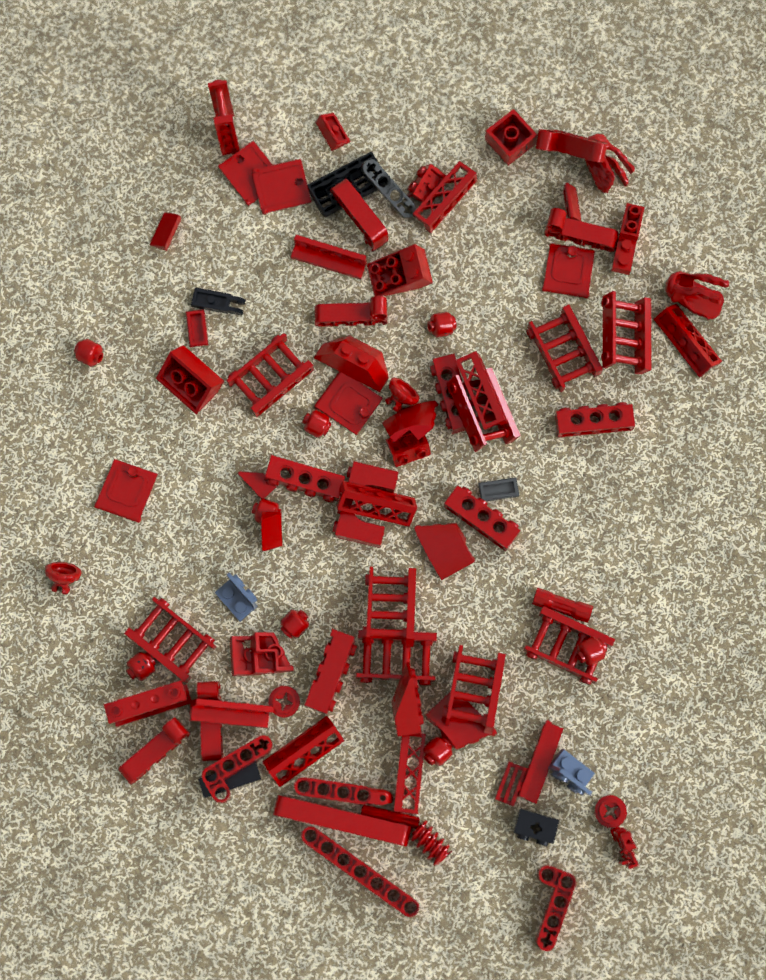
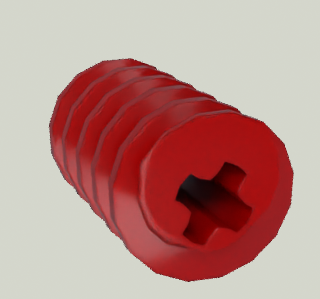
M425 820L412 833L411 841L418 840L416 847L424 846L422 853L429 852L430 854L427 859L435 858L433 865L436 866L452 851L448 852L449 844L442 846L443 838L437 840L438 832L431 834L433 827L429 826L426 828L425 826L428 821Z

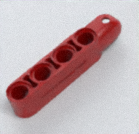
M306 777L297 779L294 784L296 793L306 797L360 805L374 804L381 806L390 804L393 801V794L385 789ZM300 782H308L309 789L307 792L302 793L299 791L298 786ZM321 784H326L329 787V792L326 795H320L318 792V787ZM339 788H348L349 794L346 798L338 796ZM360 790H366L369 793L366 801H360L357 798ZM385 796V801H381L380 797Z

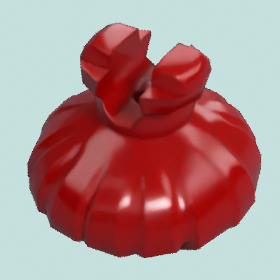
M396 377L390 380L389 389L392 395L387 397L385 402L389 405L395 401L396 405L393 407L395 412L401 410L402 404L414 405L419 402L420 397L409 383Z
M53 562L45 567L46 576L54 582L51 590L57 592L59 586H61L62 594L65 595L70 592L69 584L78 581L82 574L79 567L67 562Z

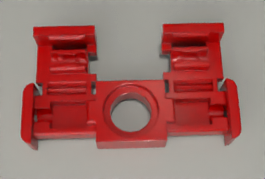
M619 826L610 829L614 841H617L621 849L619 853H623L621 857L624 859L619 860V864L625 865L629 870L639 866L632 851L637 847L631 832Z

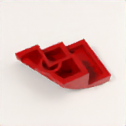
M434 400L412 405L392 415L382 424L394 442L408 430L419 440L433 429L436 418L434 410L439 404Z
M457 523L414 526L421 545L441 580L475 562V558L465 544L466 537Z
M255 632L251 636L230 637L232 676H252L294 671V667L288 662L285 651L279 645L274 632ZM250 640L251 648L246 647L244 649L242 642L245 643V641Z
M450 692L425 714L426 719L440 729L441 735L449 740L456 750L465 747L467 744L479 742V739L491 735L493 737L497 734L495 729H493L492 734L484 733L485 726H482L481 723L450 717L449 725H444L446 718H442L443 708L448 706ZM453 700V710L481 715L468 701Z

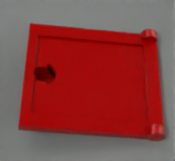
M253 140L221 163L218 168L243 198L245 204L249 206L258 200L252 169L272 166V163Z
M301 159L252 169L262 214L266 215L269 212L312 203Z
M550 243L542 291L588 299L590 296L589 288L595 250Z
M339 371L313 407L357 435L383 398L359 381Z
M114 459L94 507L139 523L158 474Z

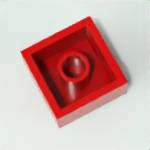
M513 109L485 131V141L509 166L536 145L537 134Z

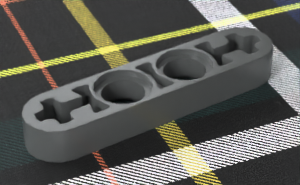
M372 159L364 161L361 170L368 180L402 217H412L416 206L378 162ZM367 164H374L373 170L376 173H378L379 171L381 173L375 176V174L372 171L367 172ZM381 176L387 179L385 187H380L378 184V179ZM393 190H397L400 195L396 201L390 198V193ZM403 198L405 199L403 204L411 206L409 209L410 213H404L405 208L402 205L397 206V204L402 202Z

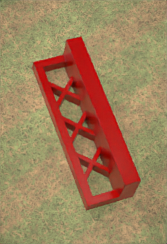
M461 161L454 166L413 213V216L425 225V230L429 233L434 231L477 182V173ZM460 168L467 172L464 177L456 178L455 173ZM447 183H455L454 189L450 191H444V186ZM436 196H443V201L440 204H432V199ZM431 209V214L427 219L420 215L423 210Z
M295 235V246L291 259L360 280L362 279L367 264L366 255Z
M677 304L666 307L654 318V321L699 378L722 362Z
M475 351L457 359L456 363L484 430L497 424L501 426L507 424L508 421L480 354ZM472 359L474 364L471 372L464 370L462 366L463 362ZM473 376L480 378L481 383L478 389L470 385ZM480 393L487 395L488 400L485 406L477 402ZM488 410L494 413L496 420L486 424L484 416Z
M342 481L341 497L337 504V510L410 527L417 510L415 498L347 481ZM346 498L355 501V504L351 506L343 505ZM369 503L374 508L367 511L363 510L361 506ZM386 507L390 508L392 512L384 515L379 510ZM402 512L409 513L407 520L401 519L397 515Z
M196 698L190 703L189 721L268 728L269 714L274 712V706Z
M326 716L262 762L278 786L281 787L345 740L329 717ZM333 733L338 737L332 742H326L327 738ZM315 746L320 747L317 753L310 754L312 748ZM304 758L302 764L294 766L295 760ZM281 770H287L286 775L281 779L276 776Z
M548 720L544 722L527 769L528 771H526L517 797L537 804L549 771L548 767L552 763L564 728L553 725Z
M416 733L404 735L401 738L394 812L418 814L426 734ZM410 736L421 738V746L415 751L409 745ZM408 748H409V749L411 750V752H412L409 756H408ZM419 750H420V757H418V755L416 754V752L419 751ZM412 755H415L419 760V766L412 771L407 765V760ZM406 768H407V769L409 770V772H410L407 776H406ZM418 770V776L416 777L414 772ZM413 775L417 780V786L409 791L405 786V779ZM404 788H405L406 791L408 792L405 796H404ZM416 790V796L414 797L412 792ZM408 795L415 801L414 810L402 808L403 800Z

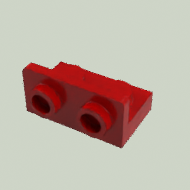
M431 163L421 166L416 173V180L411 182L407 189L409 191L407 196L409 198L414 197L420 203H423L446 175Z
M409 431L395 442L391 438L386 439L395 467L406 465L431 455L429 443L425 435L418 440Z

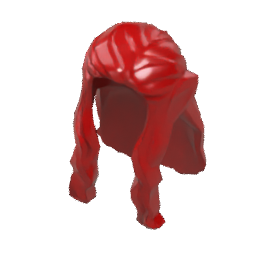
M598 133L588 137L608 143L606 150L613 151L630 174L635 171V167L628 161L627 157L620 149L613 146L604 134ZM605 154L604 162H594L585 159L598 190H601L604 194L608 193L614 182L615 175L611 167L624 186L629 184L625 171L614 158Z
M682 271L675 272L669 276L665 292L671 298V302H678L691 313L704 317L707 320L715 319L720 315L724 303L721 292L709 289L694 280L698 279L724 288L729 287V280H723L711 274H689Z

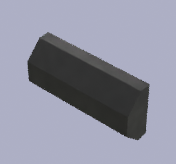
M372 151L307 185L313 201L325 218L343 209L336 199L333 200L334 196L330 195V189L344 179L352 183L362 198L377 191V188L361 170L362 163L366 160L372 159L378 162ZM367 164L368 169L366 171H374V164ZM384 176L378 179L379 186L385 187L387 185V179ZM366 181L368 182V183L365 184L364 187H362V188H360V189H359V187H357L358 185H360V184H362V183H364V182H366ZM331 201V204L324 208L322 207V204Z

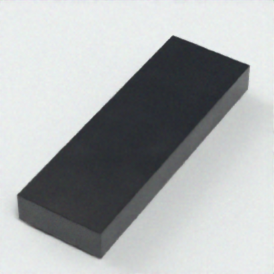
M254 762L224 781L229 790L262 779L257 763ZM216 773L206 776V780L209 782L217 778ZM202 778L198 779L203 797H211ZM219 789L217 790L216 795L226 792V790Z

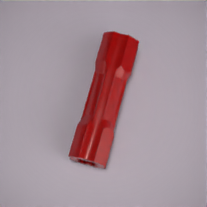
M538 587L532 602L533 605L542 608L545 606L588 623L593 610L592 605L580 601L576 602Z

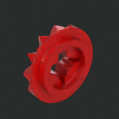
M280 686L271 692L268 703L269 706H274L273 713L276 716L285 718L297 712L300 706V697L293 688ZM287 693V700L293 704L285 705L282 710V704L276 701V699H283Z
M608 795L599 799L595 805L594 814L601 825L615 828L625 821L627 809L625 803L619 797ZM606 806L609 808L617 806L614 811L616 819L611 815L604 817L607 812Z

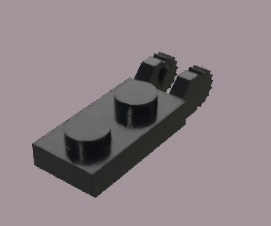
M195 288L191 307L241 316L243 310L230 307V302L245 305L246 300L228 293Z

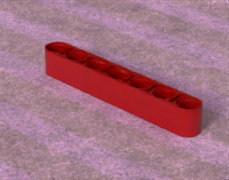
M277 795L273 811L275 816L408 847L412 829L411 826Z
M306 827L302 831L301 838L305 844L403 915L413 917L418 913L419 904L413 897L315 827ZM308 830L316 832V839L312 842L306 840L305 834ZM324 842L332 844L333 850L331 853L326 854L322 851V844ZM342 853L349 856V863L345 866L340 865L338 862V857ZM357 866L365 867L366 874L364 877H357L354 870ZM378 877L382 880L383 885L380 889H374L371 886L373 878ZM392 889L399 892V898L396 901H391L387 897L388 892ZM409 901L414 902L416 905L413 913H407L404 910V905Z

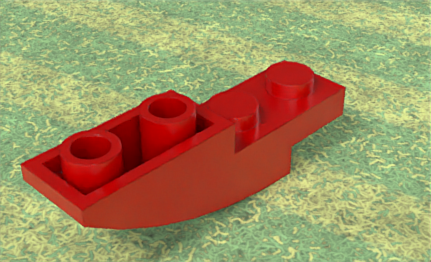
M626 204L611 271L626 275L630 274L645 207Z

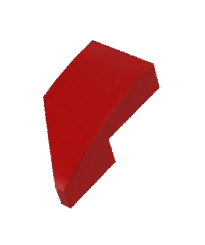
M237 472L260 499L267 497L277 488L267 484V481L264 480V473Z

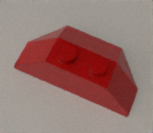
M350 335L323 343L314 356L316 360L378 392H381L389 379L383 353Z

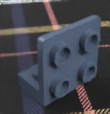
M229 572L227 574L229 580L215 594L241 622L258 607L256 604L257 599L249 588L245 591L243 588L245 585L236 574L232 576Z
M561 749L548 767L553 771L551 775L560 782L568 783L567 787L574 793L590 796L592 791L586 788V785L595 773L565 749Z

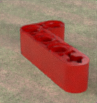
M539 129L535 148L545 151H558L594 162H604L608 143L564 131Z
M344 179L330 189L334 198L362 232L366 245L369 244L372 248V252L388 242L387 229L349 180Z
M552 208L550 210L545 230L546 237L552 236L556 237L555 239L566 242L569 240L573 241L574 244L583 246L586 244L592 246L591 248L608 252L615 251L619 235L617 230L566 218L567 212L560 208Z
M375 296L370 298V303L315 305V326H338V324L357 326V324L376 325V323L386 325L388 323L387 298Z
M218 681L197 682L198 699L221 701V696L219 695L220 683ZM200 722L201 756L203 762L218 761L223 758L222 724Z
M172 718L162 727V731L118 768L119 772L130 785L134 784L151 769L150 767L154 763L160 762L168 751L174 750L182 743L181 740L186 736L188 738L191 733L178 718Z
M262 735L203 770L202 780L217 803L224 804L229 801L231 796L224 780L272 751L273 744L268 736ZM261 741H263L264 743L268 742L267 749H258L257 753L259 755L255 756V752L251 748V746L254 745L256 749L260 747ZM243 751H250L252 757L250 760L244 761L241 759V753ZM232 761L234 763L233 770L225 771L223 769L224 763ZM210 771H214L217 774V778L212 782L206 780V775ZM225 789L227 791L226 797L224 799L216 798L217 790Z
M544 865L539 868L537 877L540 882L553 887L536 936V945L543 951H550L554 948L576 887V879L570 873ZM545 869H549L552 872L551 879L547 881L542 878V872ZM565 876L571 879V885L568 888H564L561 885V879ZM557 896H562L564 898V905L558 908L554 905V899ZM552 915L556 916L558 920L557 925L549 927L547 919ZM547 928L555 932L554 935L549 933L548 940L551 941L550 945L546 944L543 947V943L540 940L546 937L547 932L543 930Z

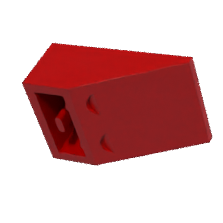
M416 244L367 264L374 296H388L420 289L433 283L425 249Z
M409 662L405 664L391 701L397 736L421 733L420 725H424L415 668L411 669Z

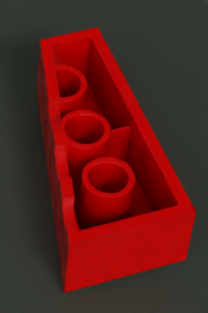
M335 629L331 630V641L326 644L323 655L324 659L318 666L316 680L314 679L305 702V707L328 715L329 711L333 712L336 701L333 699L335 694L340 693L344 682H341L343 674L347 675L350 664L347 662L350 656L354 657L357 645H354L355 637Z

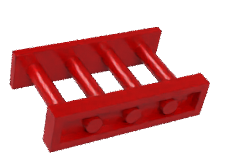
M215 80L208 83L216 116L213 119L222 156L235 154L240 149L233 121L234 112L227 80Z
M616 291L609 292L603 296L601 302L603 307L602 368L606 369L619 362L634 365L635 374H644L651 371V298L644 297L633 304L616 300ZM616 308L634 311V321L616 318ZM616 326L634 329L635 340L616 336ZM616 344L634 347L635 358L617 355Z
M570 304L562 307L560 317L541 326L535 327L533 321L528 323L527 335L530 340H534L553 377L551 379L555 389H559L560 393L565 390L566 386L564 383L586 373H592L594 377L601 375L603 368ZM561 324H567L569 328L567 334L545 344L543 343L539 334ZM570 340L576 341L578 345L576 350L554 360L551 359L548 350ZM579 356L584 357L587 362L585 366L560 376L556 368L557 366Z
M285 333L275 336L271 340V344L238 371L234 370L231 372L226 380L230 388L236 384L252 402L251 411L256 417L260 416L314 371V366L309 360L305 363L301 362L285 345V342L288 341ZM278 348L296 367L291 375L286 374L270 356ZM263 360L281 378V383L277 386H272L256 368ZM249 372L267 391V394L262 399L258 398L241 379Z
M487 368L486 370L508 421L503 426L497 424L498 431L482 433L479 426L481 421L479 416L476 417L472 409L474 404L472 399H468L465 392L467 387L465 382H461L459 375H455L447 382L448 390L452 395L474 452L487 445L486 441L502 437L506 445L520 437L518 428L492 368ZM480 378L470 381V385L473 388L478 387L481 383ZM487 395L478 397V404H486L488 400ZM492 412L486 414L484 419L486 422L496 420V417Z
M370 567L369 574H365V585L369 586L367 626H363L362 638H366V646H370L372 636L399 637L402 640H406V647H414L416 568H409L408 575H404V577L373 576L374 567ZM373 584L404 585V587H408V593H373ZM372 601L403 602V604H407V610H403V612L372 611ZM371 619L403 620V622H407V627L402 630L371 629Z
M153 597L152 600L157 604L154 610L138 629L135 628L133 631L131 628H128L124 634L187 684L192 678L188 675L189 669L208 646L213 650L216 648L213 644L215 640L207 633L203 636L168 608L170 604L163 598L158 600ZM165 610L172 618L153 641L150 640L148 643L143 639L144 633L160 613ZM180 622L187 630L168 653L165 652L163 655L158 651L159 645L175 625ZM195 634L202 642L186 662L178 667L173 663L174 657L190 637Z
M543 606L539 614L543 622L532 646L526 645L523 651L527 652L526 656L534 660L538 657L581 677L580 681L587 685L595 684L598 678L592 675L598 663L588 666L585 672L574 668L578 660L576 656L578 652L577 646L593 636L597 639L600 638L605 643L606 648H611L616 639ZM554 622L560 625L561 630L548 656L538 650L549 626ZM573 631L578 633V641L566 664L556 658L567 634Z
M358 630V640H362V643H364L363 673H356V679H360L361 683H372V680L399 681L401 675L390 674L391 645L393 641H400L401 645H403V672L406 662L410 663L411 647H406V640H402L399 637L371 636L370 646H366V638H362L363 630ZM414 632V642H421V646H423L422 676H417V681H419V685H431V682H435V676H429L430 646H432V643L437 642V633ZM374 640L382 641L381 644H383L382 674H370L371 647L374 644Z
M459 645L458 652L454 651L452 663H456L449 703L448 706L443 708L442 718H446L444 725L448 726L450 717L481 723L482 726H485L484 733L492 734L506 654L498 653L497 659L487 660L462 655L463 645ZM460 662L491 668L494 671V676L484 678L459 673ZM457 680L488 686V689H491L490 696L486 695L484 697L455 691ZM458 699L485 705L484 707H488L487 714L478 715L453 710V700Z
M182 680L104 704L108 723H115L116 727L189 705L192 699L188 685H183Z

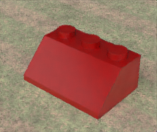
M184 345L170 351L156 377L162 385L196 415L219 392L224 383L222 378Z

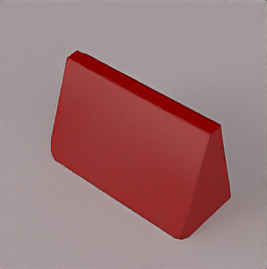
M335 113L320 115L315 121L331 151L351 142Z
M565 183L563 194L567 218L582 221L577 190L571 184Z
M164 212L150 242L151 246L164 251L168 250L181 221L180 215Z
M262 512V551L282 546L281 512Z

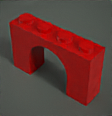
M355 461L352 467L349 466L347 471L349 482L392 493L395 492L398 471ZM346 498L343 505L351 506L353 499ZM337 511V514H340L339 521H335L333 526L336 538L381 548L385 532L384 526L361 521L353 513Z

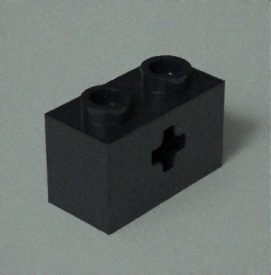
M519 809L513 833L517 834L518 839L528 841L529 838L537 840L536 844L548 847L549 843L554 844L560 820ZM538 823L541 831L533 834V829H530L531 825Z

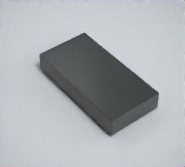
M516 477L478 483L480 497L485 502L519 497Z

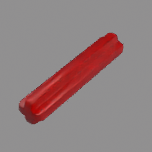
M363 805L361 815L418 828L420 822L419 817Z

